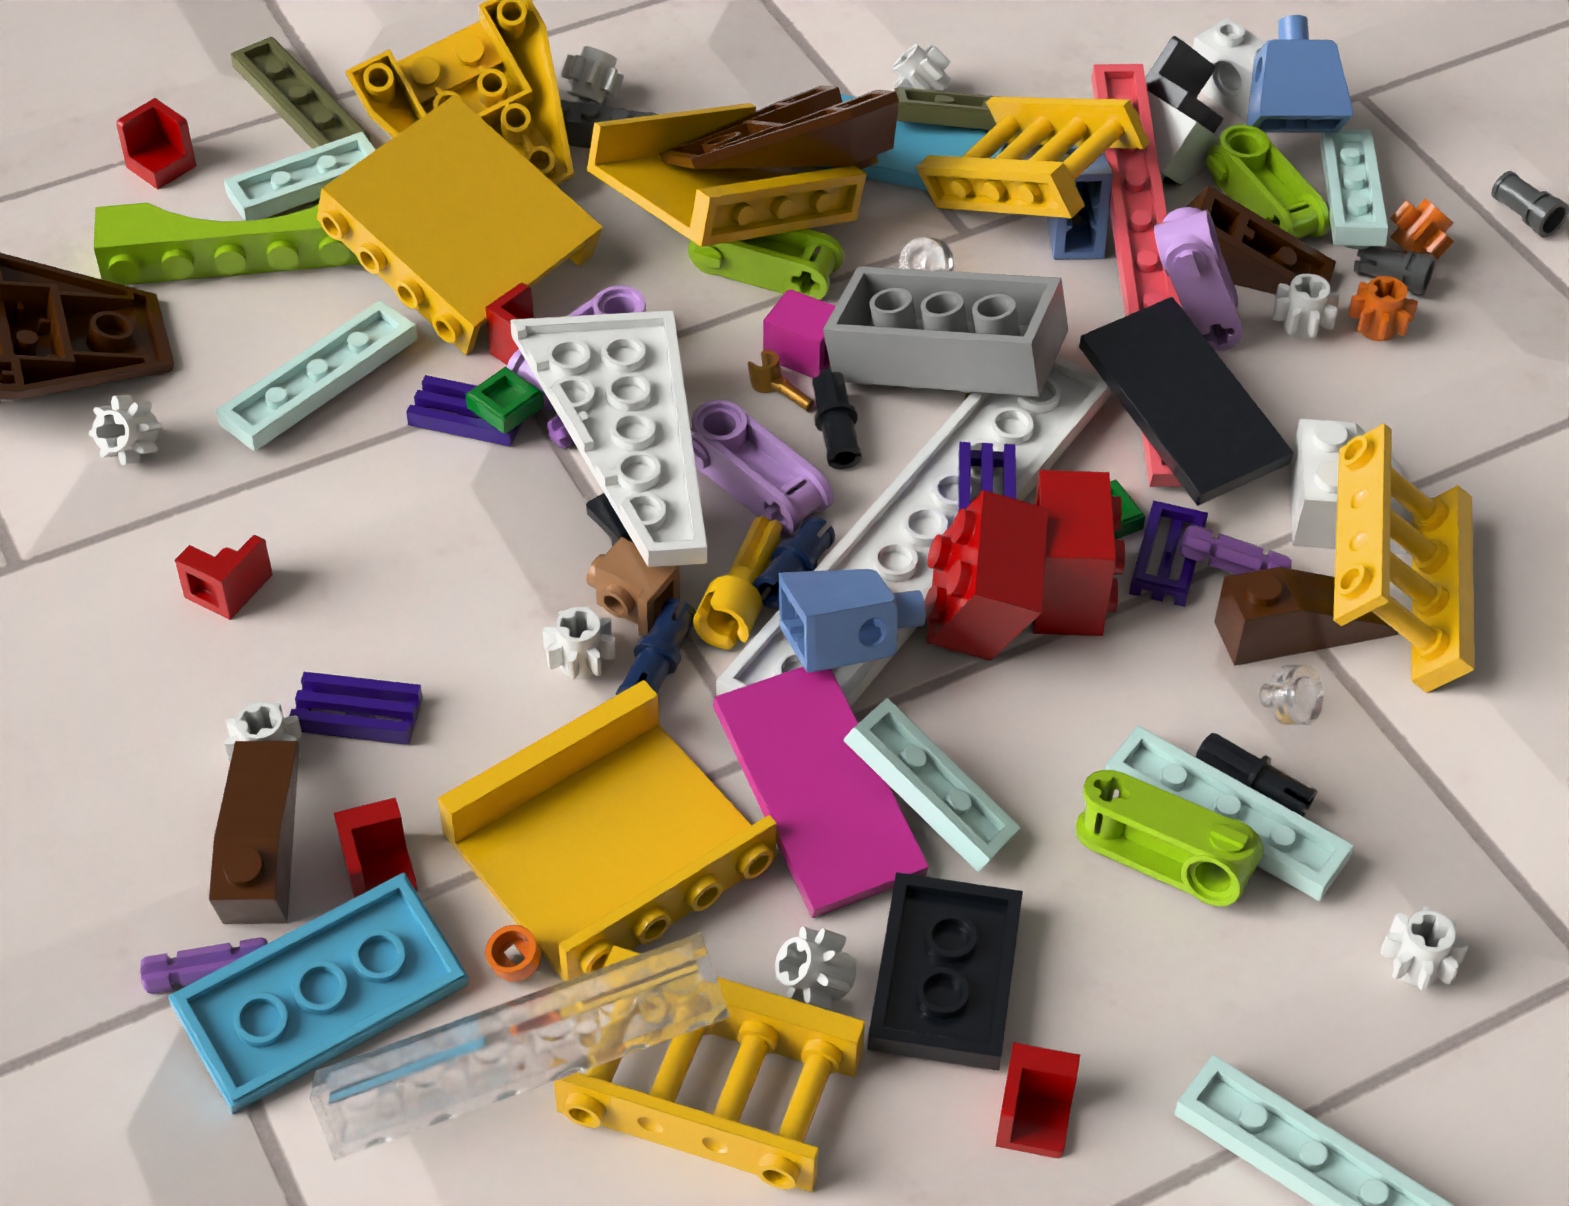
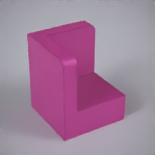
M787 290L763 320V350H771L777 353L780 366L812 378L821 375V370L827 369L830 366L823 328L836 306L794 290Z

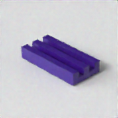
M425 375L422 380V390H417L414 396L415 405L410 404L406 411L407 422L410 426L510 447L522 423L504 435L485 420L479 419L481 417L467 408L466 394L477 387V385Z
M959 442L958 511L962 508L966 509L970 505L971 466H981V492L983 490L993 492V467H1002L1003 496L1016 499L1015 444H1004L1002 452L993 451V443H982L981 450H971V442Z
M1153 500L1130 584V595L1140 597L1141 591L1147 590L1152 592V600L1163 602L1164 595L1175 597L1174 605L1185 607L1196 561L1185 558L1179 581L1169 579L1183 522L1193 523L1205 528L1208 512ZM1161 517L1171 518L1172 521L1157 576L1146 574Z
M303 672L301 678L302 690H297L295 696L296 709H291L289 715L298 716L301 732L410 744L423 699L421 685ZM311 709L345 712L346 715L311 711ZM369 715L399 718L402 721L369 718Z

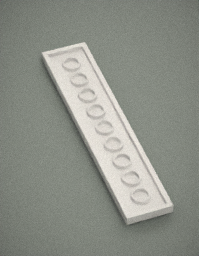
M1057 355L1039 397H1016L1009 394L972 392L814 571L875 570L892 593L920 590L925 601L926 595L932 587L933 569L929 568L927 563L930 546L936 535H942L953 524L958 513L959 442H971V450H981L982 443H993V451L1002 452L1004 444H1015L1016 499L1023 501L1038 484L1039 471L1049 470L1109 399L1111 396L1110 388L1098 373ZM971 466L970 504L981 493V466ZM993 467V493L1003 495L1002 467ZM780 609L716 680L717 696L803 666L780 629ZM918 626L897 629V651ZM892 657L831 669L850 708Z

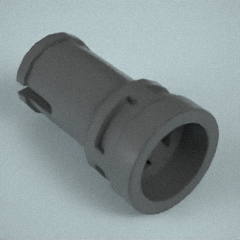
M1512 171L1502 174L1492 188L1491 194L1494 199L1501 201L1522 216V221L1543 238L1549 237L1558 231L1568 216L1569 206L1560 198L1554 197L1547 191L1540 192Z
M1370 246L1358 250L1357 256L1361 257L1360 261H1355L1354 272L1375 277L1390 276L1397 278L1408 286L1407 290L1423 296L1434 271L1436 256L1410 250L1406 254L1381 246Z

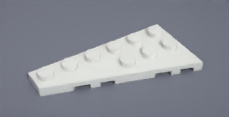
M674 310L510 320L512 338L647 566L660 567L707 563V542Z

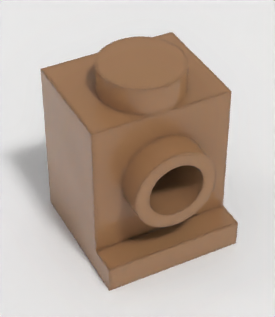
M620 537L606 554L598 555L587 573V584L596 589L597 604L604 607L606 611L615 617L626 618L638 624V632L641 637L649 634L665 600L670 598L680 600L679 565L648 567L635 544L623 537Z

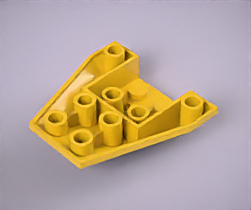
M488 0L478 5V22L399 61H396L391 50L388 49L345 71L369 117L392 138L447 99L456 95L555 185H559L574 177L547 28L532 0Z

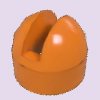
M508 925L498 929L489 938L486 944L485 956L488 964L497 976L508 982H523L539 969L541 949L530 930L520 925ZM512 945L515 946L524 958L518 965H515L504 954V951Z

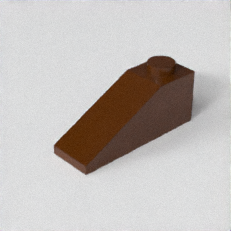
M1208 186L1186 206L1198 208L1201 211H1209L1216 229L1220 249L1234 285L1276 295L1280 283L1290 286L1293 278L1301 274L1318 275L1330 284L1336 261L1213 187Z
M1284 567L1225 576L1214 620L1234 666L1398 635V632L1371 611L1340 626L1333 620L1335 577Z
M235 741L214 835L209 901L223 924L287 923L299 760L298 741Z

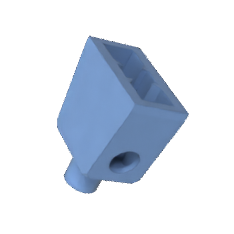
M1290 15L1278 20L1279 39L1266 41L1255 56L1246 125L1259 128L1264 133H1338L1353 117V108L1337 44L1332 40H1309L1308 18L1306 16Z
M1073 146L1057 162H1064L1080 146ZM1104 153L1075 179V186L1085 204L1077 214L1081 215L1084 221L1079 225H1073L1071 218L1046 216L1053 259H1104L1113 177L1112 170Z
M854 569L779 573L780 629L807 673L892 657L897 652V629L923 626L925 624L926 610L921 591L892 593L875 570Z

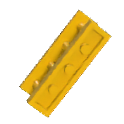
M991 97L986 104L996 125L962 157L928 155L916 166V169L937 208L1073 218L1085 206L1075 186V179L1108 148L1144 149L1150 142L1141 125L1138 112L1128 99ZM1005 143H1010L998 156L990 158ZM1038 145H1044L1029 160H1023ZM1073 146H1080L1064 162H1057Z
M1383 423L1362 436L1354 437L1339 449L1333 620L1340 626H1343L1370 611L1412 643L1411 681L1428 693L1475 670L1472 496L1459 485L1436 497L1429 498L1391 466L1392 429ZM1391 497L1412 513V525L1391 509ZM1390 538L1412 555V568L1390 551ZM1390 582L1412 599V613L1389 595Z
M613 945L604 965L606 1002L615 1004L616 1007L586 1074L558 1066L553 1077L557 1112L563 1113L569 1120L583 1127L596 1128L601 1125L755 1174L763 1182L775 1188L792 1189L796 1187L813 1193L817 1182L819 1148L806 1144L804 1141L829 1074L837 1072L855 1078L863 1056L865 1021ZM647 1014L678 1024L649 1094L611 1083L640 1016H646ZM708 1034L730 1039L741 1044L713 1114L675 1103L703 1035ZM771 1053L804 1063L778 1135L739 1123L765 1055Z

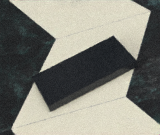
M1173 297L1081 335L1079 343L1081 351L1197 506L1291 463L1294 454L1292 449Z

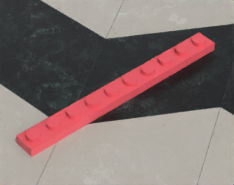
M1093 64L1091 83L1094 99L1130 100L1140 116L1141 125L1150 142L1144 149L1108 148L1104 152L1113 173L1109 208L1125 316L1170 297H1173L1182 308L1171 278L1167 276L1163 268L1154 234V225L1162 223L1167 216L1143 64ZM1142 433L1149 487L1182 486Z

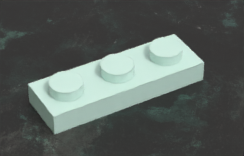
M359 132L224 179L226 193L244 221L268 218L274 214L319 199L321 190L325 185L376 149L364 133Z
M888 698L862 719L843 739L977 872L1021 828Z

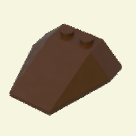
M818 86L775 102L660 153V156L665 164L692 169L818 166L838 168L852 165L859 169H864L879 162L878 154L894 148L899 100L896 91L874 90L843 102L839 87Z
M0 253V404L173 371L174 359L155 293Z

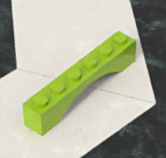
M148 202L95 207L94 252L101 279L121 285L359 265L361 263L358 257L340 240L331 238L323 230L320 222L317 220L319 204L288 215L253 221H216L192 218L166 211Z

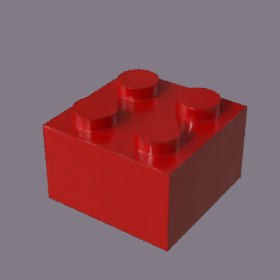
M1040 470L1035 505L1048 508L1049 510L1042 613L1033 621V634L1103 636L1107 613H1116L1118 606V580L1113 578V575H1123L1125 566L1124 539L1114 538V531H1119L1121 526V496H1111L1110 472Z
M983 490L966 509L962 508L958 511L953 524L942 535H936L930 546L927 560L928 567L933 569L932 587L929 589L924 601L926 610L925 620L929 621L927 644L991 661L1042 613L1048 508Z

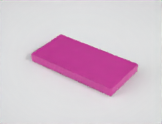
M802 666L714 697L713 708L764 817L770 815L777 823L776 843L811 918L892 889L896 872L926 876L929 866L889 785L843 741L858 722L831 669L807 673Z

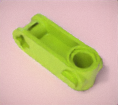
M1242 124L1230 126L1223 131L1219 144L1210 148L1206 158V166L1209 168L1217 187L1223 190L1229 198L1298 239L1306 236L1318 238L1328 233L1330 229V214L1326 203L1273 145L1263 131L1251 125Z
M811 229L700 247L693 241H690L687 249L694 265L708 275L722 276L784 294L787 290H794L819 300L828 292L831 273L841 267L845 258L844 249L835 238ZM817 247H820L821 249L817 255L815 250ZM811 278H812V280L814 281V283H813L812 286H808V284H809V282H810V280H811Z
M1096 771L1085 780L1082 793L1086 802V808L1078 816L1075 826L1076 837L1082 845L1096 853L1187 892L1206 904L1228 906L1243 896L1246 883L1264 856L1263 843L1259 835L1250 826L1240 820L1227 818L1119 771ZM1117 789L1119 797L1113 799L1114 791ZM1101 824L1100 833L1097 834L1095 832L1096 825L1099 826Z

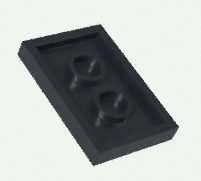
M896 872L868 1034L867 1050L999 1071L1023 891Z

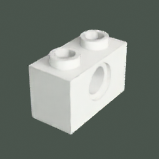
M1228 18L1195 36L1193 49L1216 66L1215 71L1201 90V93L1247 121L1253 63L1256 54L1266 42Z

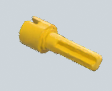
M760 516L753 520L728 574L717 577L710 582L693 618L695 631L707 644L718 649L730 650L736 645L739 638L746 643L763 606L762 597L752 583L769 566L772 553L781 540L782 525L778 520L770 521L765 516Z

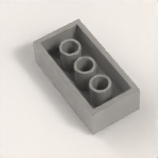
M857 266L823 328L831 370L832 372L842 373L845 382L861 385L903 386L912 389L930 388L956 390L964 393L983 392L1009 394L1016 397H1039L1068 333V322L1062 278Z

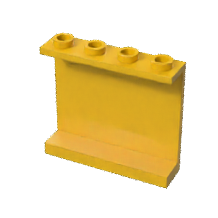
M456 95L447 99L325 185L321 190L317 220L331 238L340 240L358 257L361 265L368 272L377 274L395 290L396 295L404 305L416 309L433 325L440 338L448 343H453L465 355L474 350L480 326L487 322L486 306L521 282L532 287L568 258L580 267L593 257L603 228Z
M751 103L595 122L587 166L588 172L700 247L856 221L867 173L854 165L798 174L788 167L692 169L665 164L662 161L660 153L755 112L756 106Z
M645 680L438 797L443 835L515 923L531 931L540 946L542 956L569 988L586 977H596L603 974L605 962L613 945L631 950L641 943L649 944L654 942L667 931L671 924L692 911H702L710 907L720 897L722 892L743 879L758 877L776 859L777 823L770 815H767L751 825L659 725L658 694Z

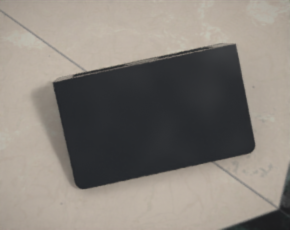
M1173 36L1145 77L1147 91L1192 118L1213 134L1224 119L1197 99L1201 90L1215 71L1216 66L1183 40Z

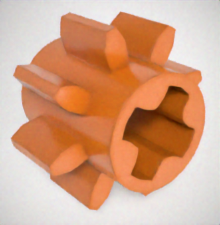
M1426 198L1416 208L1406 200L1389 218L1398 226L1390 238L1406 252L1409 250L1421 254L1429 252L1431 255L1436 256L1438 260L1454 242L1445 234L1454 222Z
M1379 276L1373 278L1369 284L1365 282L1359 283L1357 294L1351 298L1348 317L1359 319L1357 331L1361 332L1366 338L1374 341H1387L1392 339L1396 333L1402 336L1406 335L1409 322H1413L1418 301L1406 299L1408 286L1399 279L1390 276Z

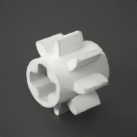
M914 44L893 65L892 71L899 78L892 86L894 88L907 87L943 91L951 80L944 71L951 61L936 46L929 45L924 51L918 44Z
M583 46L581 55L576 54L573 56L568 54L560 75L568 79L567 82L570 83L567 93L595 105H602L605 96L617 97L625 76L618 73V70L615 69L618 59L607 52L589 46Z
M1297 275L1291 281L1290 286L1282 283L1278 285L1272 318L1275 321H1282L1283 329L1295 338H1315L1320 333L1321 327L1326 329L1334 328L1340 294L1339 292H1330L1329 283L1318 275Z
M130 394L112 396V406L94 408L97 417L94 420L92 430L89 431V436L94 437L95 442L101 448L100 457L119 456L121 465L139 463L140 453L157 452L158 448L154 442L158 437L159 430L163 428V424L159 423L155 415L150 411L152 407L150 401L135 402L133 404Z
M587 606L574 607L565 611L560 610L558 611L556 627H543L544 649L547 652L548 668L555 669L560 667L561 671L569 676L570 680L585 679L593 675L600 676L602 675L603 659H616V639L612 636L611 619L609 617L600 619Z
M278 701L273 704L268 702L247 703V706L238 713L236 718H228L226 720L230 737L224 741L228 760L231 762L235 741H297L302 737L298 716L284 718L281 703Z
M1423 906L1421 911L1414 913L1410 918L1398 912L1390 929L1391 933L1386 934L1381 948V955L1394 958L1392 977L1394 979L1401 978L1408 984L1418 986L1420 991H1426L1427 986L1434 984L1438 979L1451 985L1459 969L1458 964L1462 963L1468 949V942L1455 939L1456 931L1454 926L1456 920L1454 918L1448 919L1439 912L1431 911L1427 906Z
M803 926L800 928L799 937H793L782 945L776 957L775 972L776 980L789 986L785 997L831 1010L832 1000L841 999L849 993L856 977V958L842 952L846 942L844 935L823 928L820 931H816Z

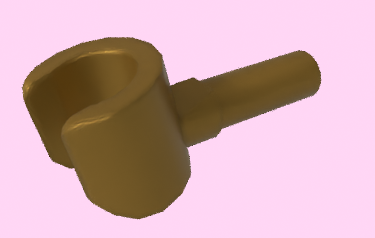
M763 350L761 352L762 366H757L751 361L747 362L750 382L755 391L768 393L776 390L806 412L812 409L815 401L781 375L780 360L777 353L771 350Z

